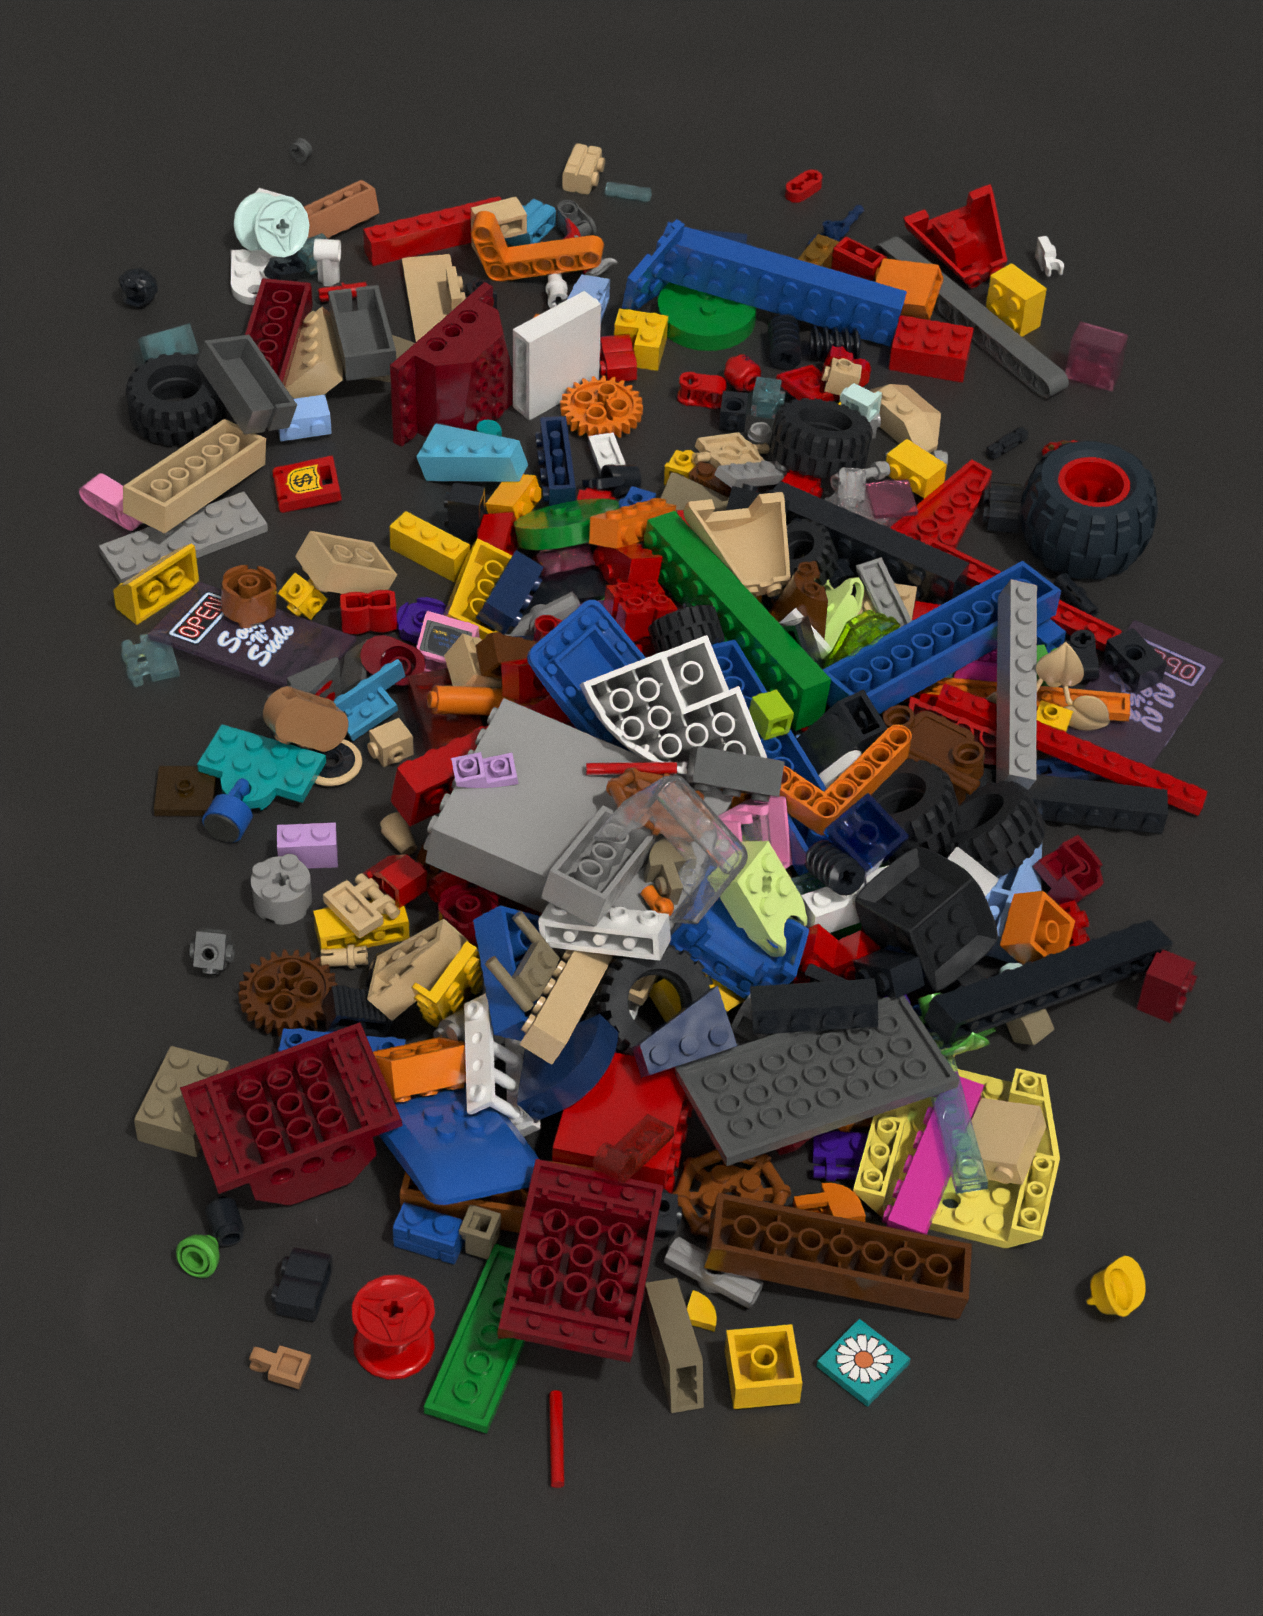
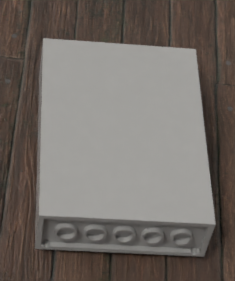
M504 698L499 708L493 707L487 720V724H489L487 730L483 728L480 730L475 745H478L475 751L470 749L467 755L481 752L483 759L512 753L519 784L493 788H465L456 786L454 778L451 786L453 791L451 794L446 793L439 808V810H442L439 817L434 815L429 823L427 832L430 834L424 844V849L428 850L425 863L543 913L549 902L542 899L541 896L551 868L602 805L617 812V805L613 797L607 793L606 786L610 779L618 778L621 775H586V763L649 761ZM678 773L670 775V778L691 790L694 789L693 784L685 783L686 775ZM712 788L711 793L701 792L704 795V802L708 810L715 817L729 810L733 797L722 795L723 791ZM714 827L704 830L696 840L691 841L697 860L692 875L680 877L683 890L678 905H674V912L669 917L670 933L694 890L717 842L716 829ZM658 834L655 837L653 846L660 839L673 835ZM647 861L612 905L613 908L625 907L630 910H651L640 894L649 885H653L656 889L655 881L645 883L644 870Z

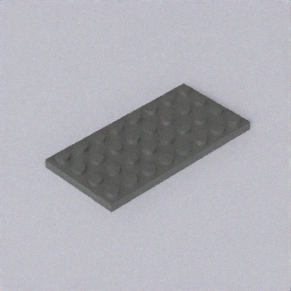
M904 995L898 998L886 997L878 1000L879 1027L776 1033L675 1067V1076L726 1166L958 1088L959 1086L958 1076L944 1055H942L941 1050Z

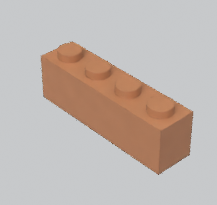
M360 180L304 206L310 226L308 238L299 251L309 249L314 245L315 239H329L331 236L341 231L349 230L352 226L367 221L379 214L375 188Z

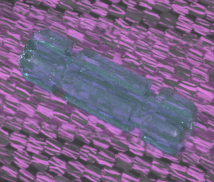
M607 182L605 186V195L615 197V195H618V198L631 200L640 198V201L649 202L651 199L652 191L647 187L639 189V186L622 183L617 185L616 182Z

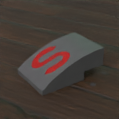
M334 657L287 677V686L334 701L336 697L341 695L339 659ZM270 729V734L274 738L275 733Z

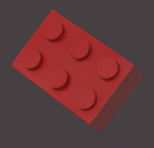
M900 315L892 344L889 370L963 383L974 328Z

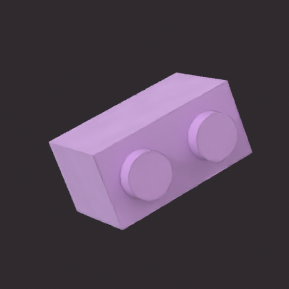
M336 823L277 825L278 856L294 854L308 869L338 867Z

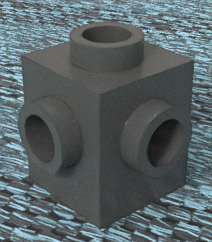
M203 927L197 930L195 941L192 940L190 945V958L194 959L193 967L202 968L203 973L219 974L220 970H224L229 966V963H233L235 945H231L232 930Z

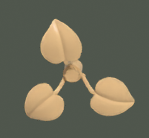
M1064 642L1056 650L1040 658L1036 665V672L1039 676L1037 692L1043 681L1050 687L1063 686L1065 700L1068 704L1064 708L1073 711L1069 723L1070 727L1077 730L1090 731L1103 728L1110 723L1108 708L1099 698L1086 695L1080 696L1074 701L1071 699L1068 686H1075L1081 682L1084 676V669L1078 655L1067 642ZM997 691L985 699L997 704Z

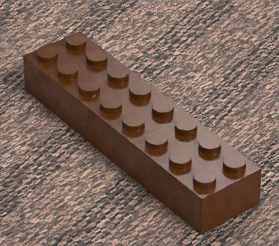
M718 1193L710 1213L704 1268L959 1319L969 1300L972 1244Z

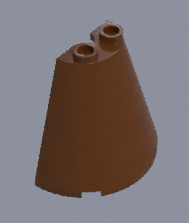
M816 561L801 562L769 610V613L780 622L797 608L804 617H809L813 628L825 640L828 598L824 586L814 582V580L820 578Z

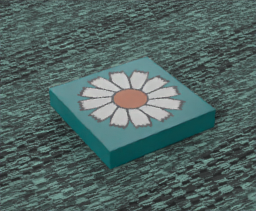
M859 1319L817 1361L816 1367L868 1407L909 1365L910 1358Z

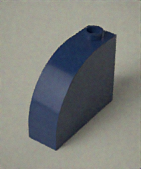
M601 1014L584 1020L576 1025L567 1044L552 1065L525 1048L517 1105L535 1121H538L575 1104L599 1082L608 1069L616 1051L619 1032Z

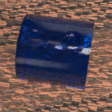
M869 793L864 795L826 827L823 832L838 849L857 860L858 864L864 868L865 877L884 864L909 837Z

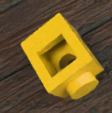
M676 450L669 463L665 464L664 485L667 484L671 472L689 478V472L697 465L692 461L693 451L684 450L682 452Z

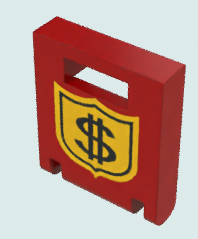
M333 455L284 465L272 470L279 510L283 513L342 500ZM332 476L333 483L323 485L322 480L331 479Z

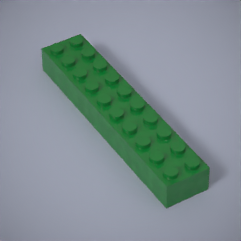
M675 511L648 519L643 549H650L653 555L662 556L658 582L672 594L674 600L678 601L683 608L697 605L715 607L725 638L724 642L736 640L767 692L777 689L794 712L791 727L795 731L816 722L825 713L831 678Z

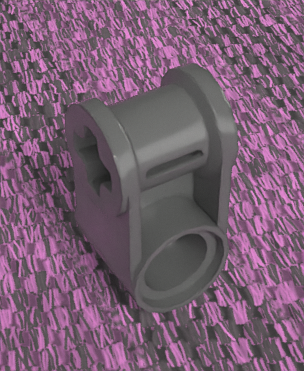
M562 200L558 203L556 226L565 236L567 235L566 218H569L576 225L581 237L596 235L597 229L593 219L575 201Z

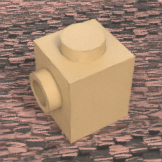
M832 358L830 367L825 366L822 375V381H825L824 391L841 395L846 387L849 388L853 383L858 385L861 378L862 365L852 363L848 359Z
M400 718L369 730L370 743L367 744L369 753L373 759L377 758L383 767L398 763L414 755L413 736Z

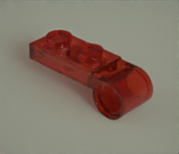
M647 1114L615 1146L608 1142L604 1143L596 1152L593 1168L621 1183H625L674 1137V1127Z

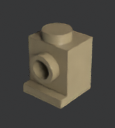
M470 1204L459 1229V1234L465 1240L467 1254L488 1260L494 1244H497L501 1235V1213Z

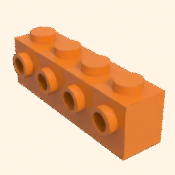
M651 498L644 502H637L630 506H623L616 510L591 516L589 544L618 549L644 541L647 520L672 511L676 512V505L666 503V499Z

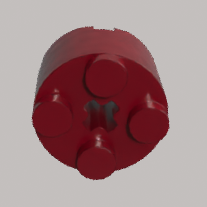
M468 883L451 886L440 896L438 922L445 919L478 950L473 920L498 907L497 895L477 885V888L468 887Z

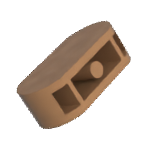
M289 686L275 691L268 698L263 709L265 724L275 733L274 738L286 745L292 742L304 749L327 752L338 746L348 731L349 723L346 714L332 700Z

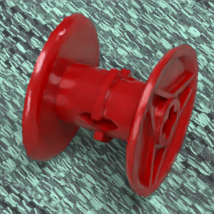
M402 1275L381 1276L369 1281L356 1294L352 1304V1320L357 1327L353 1338L354 1355L360 1366L374 1376L388 1380L404 1379L420 1372L431 1360L435 1349L434 1333L430 1327L435 1316L434 1300L428 1289L417 1280Z

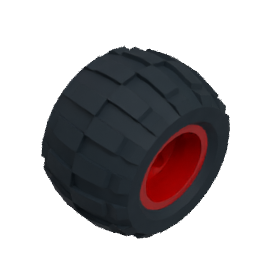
M1097 441L1069 442L1059 445V448L1054 451H1048L1036 464L1032 473H1030L1024 486L1020 505L1022 532L1032 555L1040 559L1044 566L1052 571L1062 574L1067 573L1069 577L1077 579H1104L1109 575L1120 574L1127 570L1129 565L1136 562L1138 557L1142 555L1153 536L1158 502L1156 487L1150 470L1142 466L1143 462L1134 454L1128 453L1121 447Z

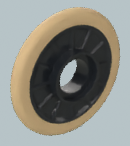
M345 739L330 751L312 750L326 755V759L334 758L338 760V763L334 765H324L315 781L318 785L338 786L347 783L359 773L362 767V756L359 749Z

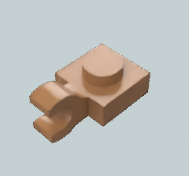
M280 1345L276 1354L260 1347H254L249 1357V1360L252 1361L250 1369L257 1372L269 1371L268 1380L300 1390L311 1363V1355Z

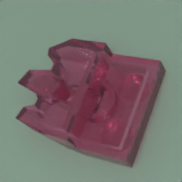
M589 543L559 549L541 550L540 553H535L537 563L544 567L541 575L569 571L595 564Z

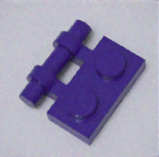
M829 1131L814 1136L813 1164H825V1166L813 1165V1178H825V1182H835L836 1179L854 1180L855 1183L869 1133ZM836 1165H850L853 1167H836Z

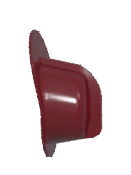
M386 635L374 636L367 640L362 646L360 653L362 665L372 675L380 671L385 664L399 659L402 663L405 677L394 685L405 686L416 682L423 675L426 666L425 658L419 649Z

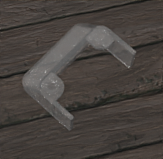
M677 775L664 776L623 801L595 834L594 838L596 841L622 842L632 829L642 828L648 820L654 826L661 828L660 832L686 860L679 869L678 875L683 885L682 891L687 896L669 917V920L672 923L698 924L744 868L748 854L740 840L684 778Z

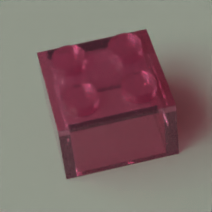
M1080 321L1071 339L1065 372L1068 379L1113 391L1121 374L1129 335Z

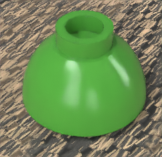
M196 1234L188 1236L177 1245V1261L189 1275L197 1278H207L218 1267L220 1260L219 1244L210 1235Z

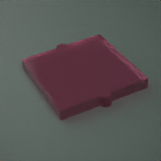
M885 480V482L866 483V490L875 519L892 517L898 519L899 517L918 515L909 480Z

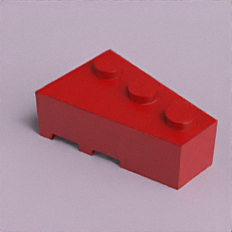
M638 542L618 549L598 545L597 550L593 554L595 565L599 567L604 579L610 585L625 582L636 587L638 582L645 580L658 582L662 556L653 555L652 550L643 549L642 544Z

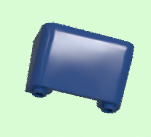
M710 864L700 876L670 933L671 941L669 944L674 945L675 950H686L691 953L690 959L694 962L699 960L705 967L702 969V972L708 976L710 975L711 978L745 1000L750 995V986L789 984L796 978L810 929L793 919H787L784 925V936L787 945L786 953L783 957H771L759 945L749 939L743 928L737 927L710 883L719 871V869ZM767 939L768 943L772 947L778 948L775 944H773Z

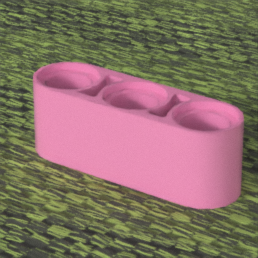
M100 473L79 489L80 497L85 504L125 529L133 531L143 523L123 513V486L108 476Z

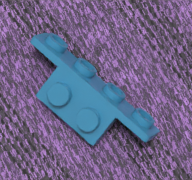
M399 659L385 664L380 671L368 679L361 680L356 687L345 694L339 695L333 701L348 718L347 735L352 741L398 711L397 704L385 690L405 677V672Z

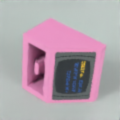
M427 611L417 644V649L421 651L425 658L426 666L423 674L451 682L444 655L462 634L479 638V626Z

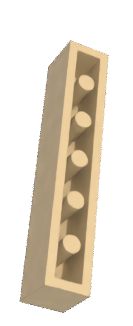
M566 949L561 957L562 960L552 974L553 978H550L542 992V995L546 996V998L540 996L531 1010L536 1015L530 1014L521 1028L525 1035L519 1045L552 1065L567 1044L614 955Z

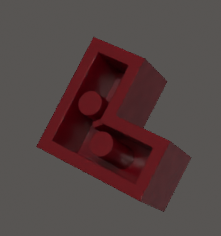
M1163 949L1161 953L1157 952L1146 973L1137 1010L1171 1023L1175 1013H1182L1187 1001L1185 996L1188 992L1191 993L1198 977L1193 975L1196 962Z

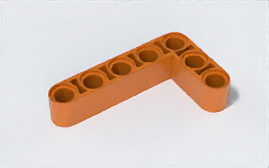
M480 211L476 214L471 232L485 272L493 281H507L593 269L600 265L604 249L603 240L595 235L507 247L497 218L489 211Z
M892 725L825 791H822L790 768L784 766L779 796L786 797L787 813L820 835L832 834L907 759L912 738L911 731L903 725Z

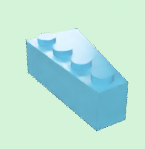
M436 423L417 455V460L426 481L519 482L528 466L519 440Z

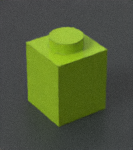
M777 689L752 697L749 712L756 730L764 741L789 733L794 712Z

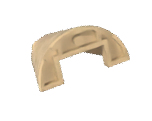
M783 492L759 494L749 508L713 512L715 507L712 499L687 502L683 513L688 525L754 597L767 594L768 597H774L782 593V587L791 579Z

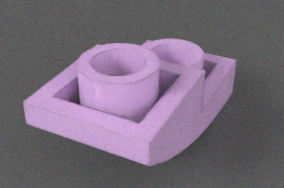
M479 752L451 758L456 786L493 788L519 784L512 753L482 759V754Z

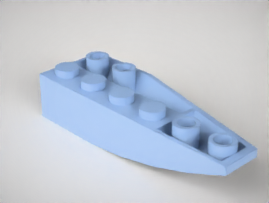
M1042 844L1018 868L1014 867L1009 870V873L997 876L999 881L987 894L986 899L996 923L998 939L986 956L1010 963H1018L1000 946L1001 936L1004 932L1013 895L1016 893L1041 891V876L1033 866L1042 858Z

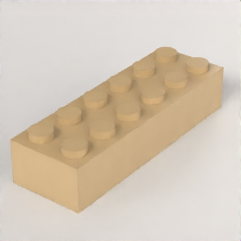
M227 419L222 420L123 486V513L158 531L168 532L264 466L266 438L256 433L244 435L237 424Z

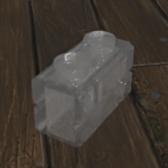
M842 467L839 470L835 505L854 513L857 512V509L862 508L865 499L864 486L866 483V471L864 469Z

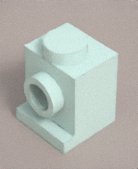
M853 383L849 388L846 387L842 391L840 402L841 405H846L849 409L860 412V415L865 416L868 422H870L880 412L882 393L879 391L873 393Z

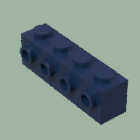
M566 416L540 417V432H535L536 448H541V450H538V465H543V468H540L541 484H546V486H542L543 502H548V506L576 501V486Z

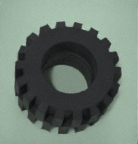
M797 519L792 520L791 524L787 525L791 578L801 562L816 561L820 578L814 580V582L824 586L827 583L826 579L832 578L834 575L833 570H836L838 567V555L830 534L825 526L819 525L815 520L809 522L808 519H802L801 522H798ZM803 553H809L802 558L794 559Z
M709 605L691 606L668 613L655 620L648 627L656 654L706 635L711 645L725 641L716 609Z

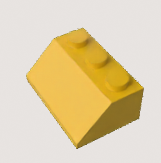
M191 543L177 548L127 581L119 584L113 589L116 609L138 625L192 590V587L198 586L199 575L195 546Z

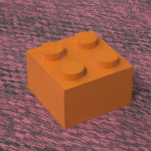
M1044 891L1016 893L1013 895L1000 946L1022 965L1029 961H1037L1048 954H1056L1069 947L1075 920Z

